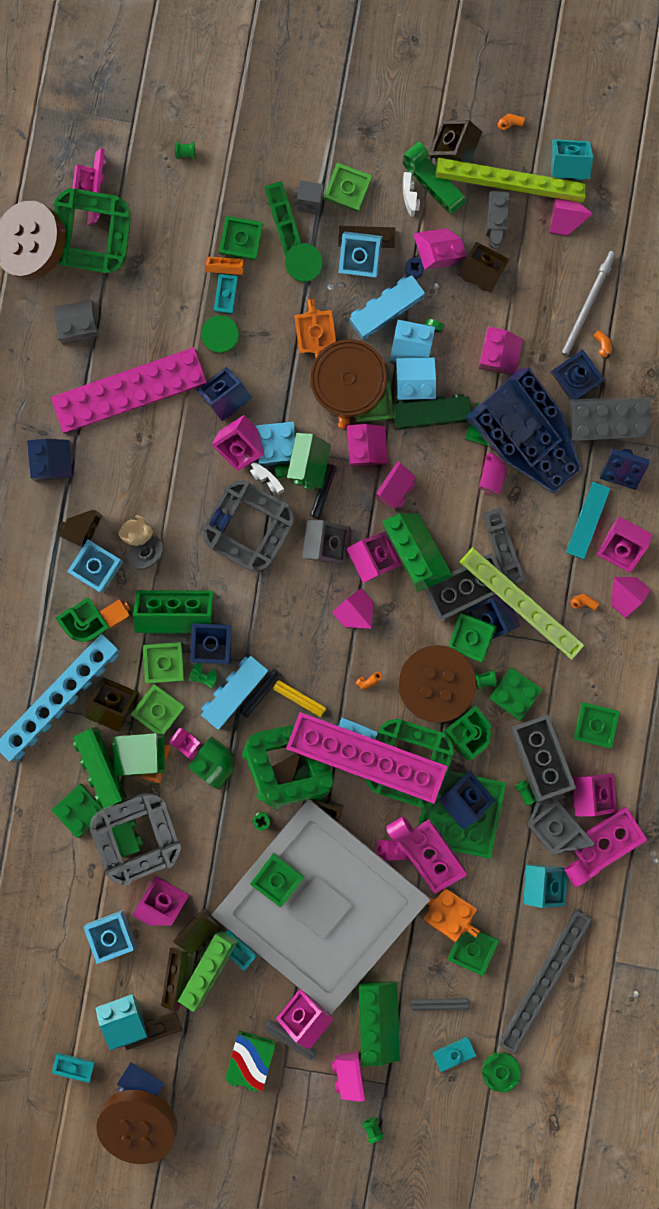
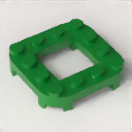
M74 188L61 192L53 203L55 205L54 211L60 216L66 234L64 250L58 264L102 273H113L120 270L126 261L132 217L129 204L124 199L115 195ZM75 209L111 215L107 253L71 248Z
M392 719L385 722L378 731L377 741L394 746L396 739L433 750L430 760L448 766L435 800L436 802L441 796L454 750L451 740L440 731L401 719ZM366 779L367 785L376 794L417 807L433 805V803Z
M295 724L253 734L248 739L242 752L243 760L247 759L258 793L256 796L258 800L263 801L275 810L314 798L318 800L326 794L333 784L329 765L303 756L310 778L278 785L267 752L287 747Z

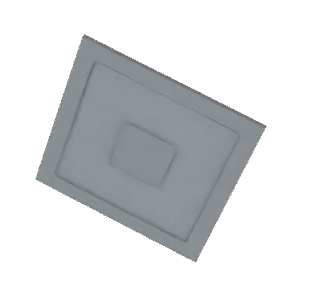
M310 799L304 803L212 913V916L332 1014L429 902L430 898ZM273 852L305 875L304 879L281 908L250 885V882Z

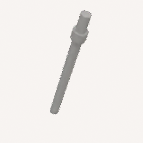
M609 251L604 264H601L598 270L599 275L561 352L565 356L569 355L604 279L612 269L611 265L616 256V253L613 251Z

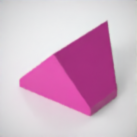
M555 198L549 233L568 236L593 213L579 202Z
M613 577L611 606L626 618L643 603L651 589L637 577Z
M360 588L332 613L344 627L372 629L374 602Z

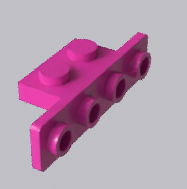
M100 148L95 153L94 168L79 164L75 166L74 189L102 193L100 192V186L104 181L102 168L106 163L105 149ZM88 211L87 226H92L98 222L100 213Z

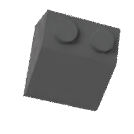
M92 300L55 307V325L58 339L62 344L99 337Z
M307 520L302 558L345 565L350 527L321 520Z

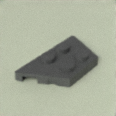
M555 797L536 803L527 826L552 855L588 848L594 845V842Z

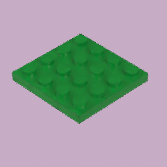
M448 770L441 795L465 774ZM475 776L495 801L476 822L465 829L459 826L439 800L431 806L421 807L418 825L431 819L452 851L491 859L506 782Z

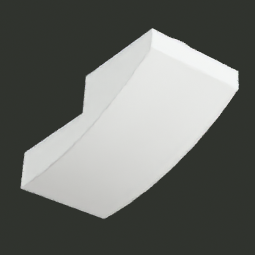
M404 172V201L409 215L414 217L415 210L419 211L420 199H417V192H413L414 180H411L412 173Z
M255 462L251 464L253 469L250 472L255 480L260 479L261 483L269 480L267 485L272 493L276 491L279 495L284 492L280 482L267 469Z

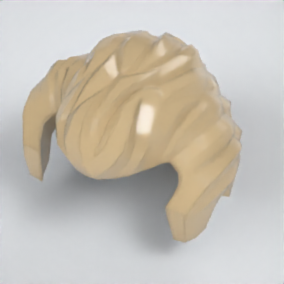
M136 515L135 518L138 520L126 521L119 530L120 538L125 543L134 546L145 544L153 534V529L146 524L145 518Z

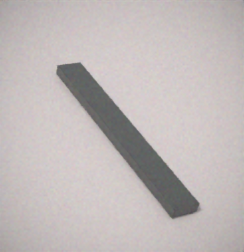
M574 909L498 1040L497 1044L515 1055L592 922V918Z

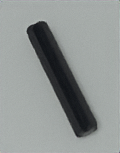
M327 464L323 487L318 490L310 513L312 518L319 519L337 469L335 465Z
M274 669L242 707L240 714L246 718L249 717L282 676L278 670Z

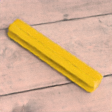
M280 680L273 687L276 692L319 717L326 710V707Z

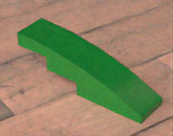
M280 181L266 185L264 189L286 257L287 252L293 246L301 243L283 182Z

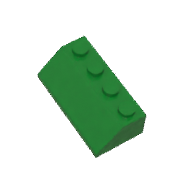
M399 513L382 521L384 530L417 593L452 577L447 564L419 513Z
M137 590L133 612L135 633H192V623L213 624V591Z
M98 727L88 729L74 736L73 746L76 752L81 754L82 759H80L83 769H87L89 773L88 781L92 788L95 787L97 792L95 798L98 805L106 808L126 799L127 795L119 776L114 774L113 762Z
M397 981L359 982L361 1067L383 1066L400 1061Z

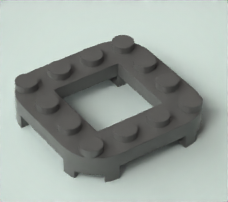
M235 481L225 487L224 493L203 527V537L206 544L213 551L250 571H263L272 564L294 523V515L290 506L285 501H281L248 481ZM242 501L274 519L257 551L223 534L224 532L219 530V527L209 524L218 508L222 509L223 513L231 514L233 517Z
M142 793L101 809L91 818L90 832L103 869L113 882L129 885L131 881L166 867L169 869L175 865L174 863L181 851V845L175 834L167 805L156 794ZM147 814L159 848L123 862L112 827Z

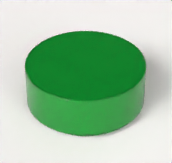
M427 319L425 324L435 327L434 332L442 333L445 327L443 323L433 319Z

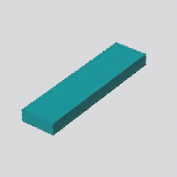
M591 482L566 549V554L584 560L609 494V487Z

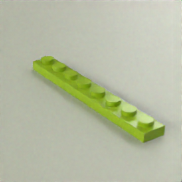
M438 158L437 178L581 203L585 200V183Z
M473 547L462 558L460 563L571 660L584 647L577 638Z

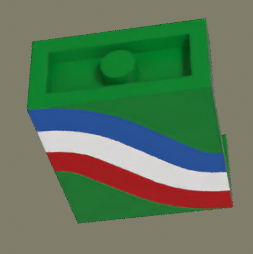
M239 1030L225 1081H228V1084L231 1086H245L247 1090L252 1092L263 1091L276 1041Z

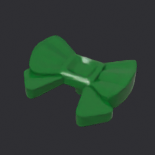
M197 663L190 673L189 681H198L211 689L216 681V670H211L207 675L202 674V663Z

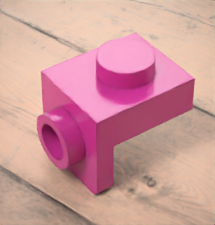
M179 728L169 741L172 746L176 747L191 760H194L200 749L204 746L191 733L182 728Z
M377 840L376 852L383 860H407L406 853L402 852L393 840Z

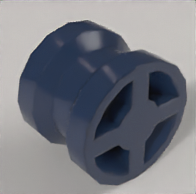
M417 257L410 258L405 265V274L407 277L412 275L415 280L419 279L424 271L422 261Z
M218 508L209 524L219 527V530L224 532L232 515L225 514L222 509Z

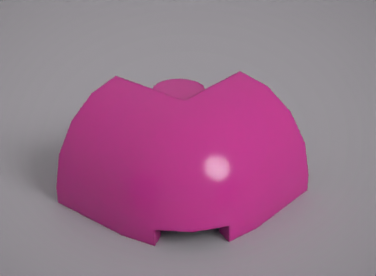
M488 453L478 489L483 490V494L491 496L493 493L500 495L506 477V468L504 462L498 456Z

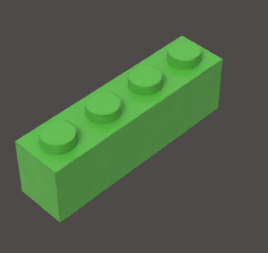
M224 931L215 934L178 1000L179 1003L193 1012L203 1006L238 943L237 939Z

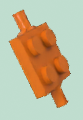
M308 299L309 311L304 314L294 315L299 354L315 353L316 359L325 347L336 342L332 310H316L315 299H312V306L311 300Z
M446 888L443 889L435 900L429 897L430 900L427 903L430 906L429 911L423 919L425 923L455 943L466 931L475 938L478 936L480 930L471 925L472 918L477 912L475 907Z

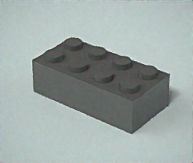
M647 396L569 400V433L571 439L577 441L650 437V398Z
M493 553L484 556L486 560L503 574ZM466 567L451 572L452 577L423 590L438 622L495 595V593Z
M549 715L511 727L510 732L536 802L576 789Z

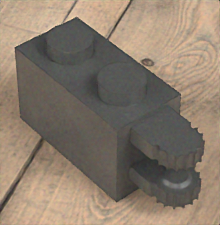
M490 191L488 196L485 236H490L489 246L492 249L499 248L502 237L505 236L507 231L509 192Z

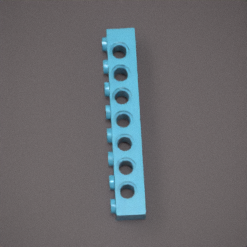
M100 634L0 738V753L9 762L19 761L25 755L24 750L28 746L32 747L39 740L37 736L41 732H47L52 727L51 722L55 718L59 719L66 712L64 708L68 704H74L79 698L78 694L82 690L86 691L93 684L91 680L95 676H101L106 670L104 667L109 662L112 664L119 657L118 652L120 649L105 634ZM102 652L104 658L98 663L95 660V654ZM85 665L90 668L88 676H83L81 673V669ZM72 679L77 683L74 690L68 688V682ZM58 693L63 696L61 704H57L54 700L55 695ZM44 707L48 708L50 711V714L47 718H44L41 715V711ZM31 721L36 724L34 732L28 730V724ZM17 735L21 736L23 740L20 746H17L14 742Z

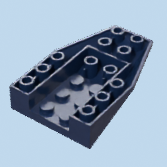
M520 368L465 417L505 463L553 494L582 469L563 412L530 368Z

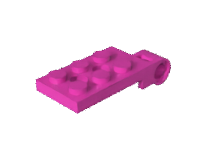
M623 807L587 830L585 833L594 842V845L574 850L578 860L568 865L564 871L573 886L578 887L598 874L601 869L647 841L628 808ZM619 828H623L625 831V836L622 839H617L615 836V831ZM603 838L609 842L606 849H600L599 841Z
M402 816L386 826L391 839L402 852L406 853L434 894L467 876L466 869L431 819L413 828L406 817ZM427 849H432L435 854L433 856H426L424 852ZM442 864L446 868L444 871L439 872L435 869V866Z

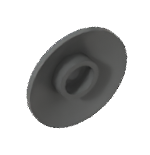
M151 536L145 544L133 545L128 554L129 563L136 569H147L153 566L163 554V543L159 538Z

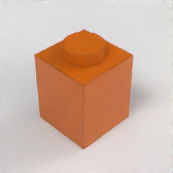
M120 599L100 611L106 623L112 629L132 617L130 614L132 611L127 601L123 602Z

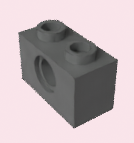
M300 180V186H296L294 194L295 205H298V212L320 215L323 202V184Z

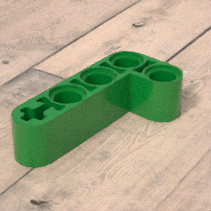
M417 142L403 155V165L450 215H453L467 202L466 198L449 179L436 177V166L428 159V150L422 143Z

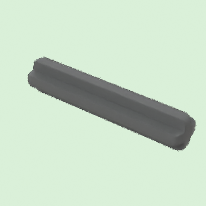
M467 998L411 1000V1009L413 1011L467 1010L469 1008Z
M271 1020L267 1022L265 1031L307 1059L312 1060L315 1057V1049L312 1047L308 1049L296 1043L285 1029Z

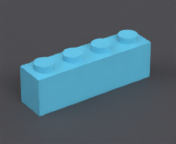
M412 275L408 278L406 276L401 278L397 282V286L387 288L377 300L376 298L371 299L367 302L364 309H357L350 315L349 323L362 341L424 299L425 292Z
M252 656L249 658L244 657L239 663L241 668L236 673L233 671L227 677L228 683L225 687L220 686L213 694L216 696L212 702L207 701L201 708L203 711L201 716L218 730L221 729L269 672Z

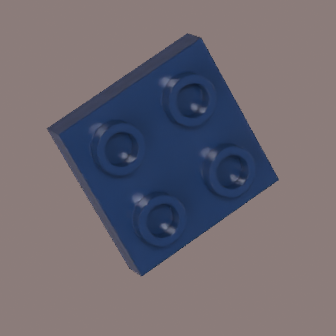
M583 349L551 371L570 400L579 399L605 380Z
M612 449L600 473V479L636 490L649 466L650 460L633 455V451L630 449L622 451Z

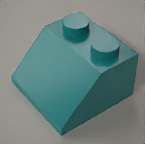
M553 139L551 154L552 177L557 179L574 178L580 181L590 179L593 163L590 141Z
M526 865L523 904L540 908L565 906L568 879L564 871L566 867Z
M133 994L96 1007L99 1026L110 1051L148 1038L140 1003Z

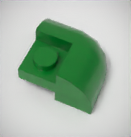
M89 597L55 618L64 632L72 640L78 642L90 641L110 628Z
M474 706L455 720L453 724L444 730V733L455 745L453 748L463 758L473 760L490 744L491 725L478 707Z
M211 736L188 766V769L212 787L220 790L232 774L234 757L225 745Z

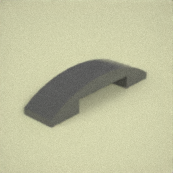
M502 507L483 513L491 545L503 574L514 584L525 581L507 529L508 525Z

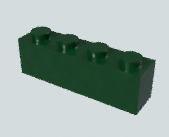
M464 394L453 395V398L445 399V396H438L436 399L429 401L426 399H416L415 402L408 403L407 400L397 401L396 404H393L395 430L467 423L468 421L465 417L471 412L469 396L464 397Z

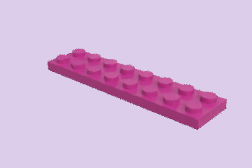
M193 347L52 396L51 400L62 432L65 434L200 387L207 382Z
M299 712L286 747L287 750L433 804L448 767Z

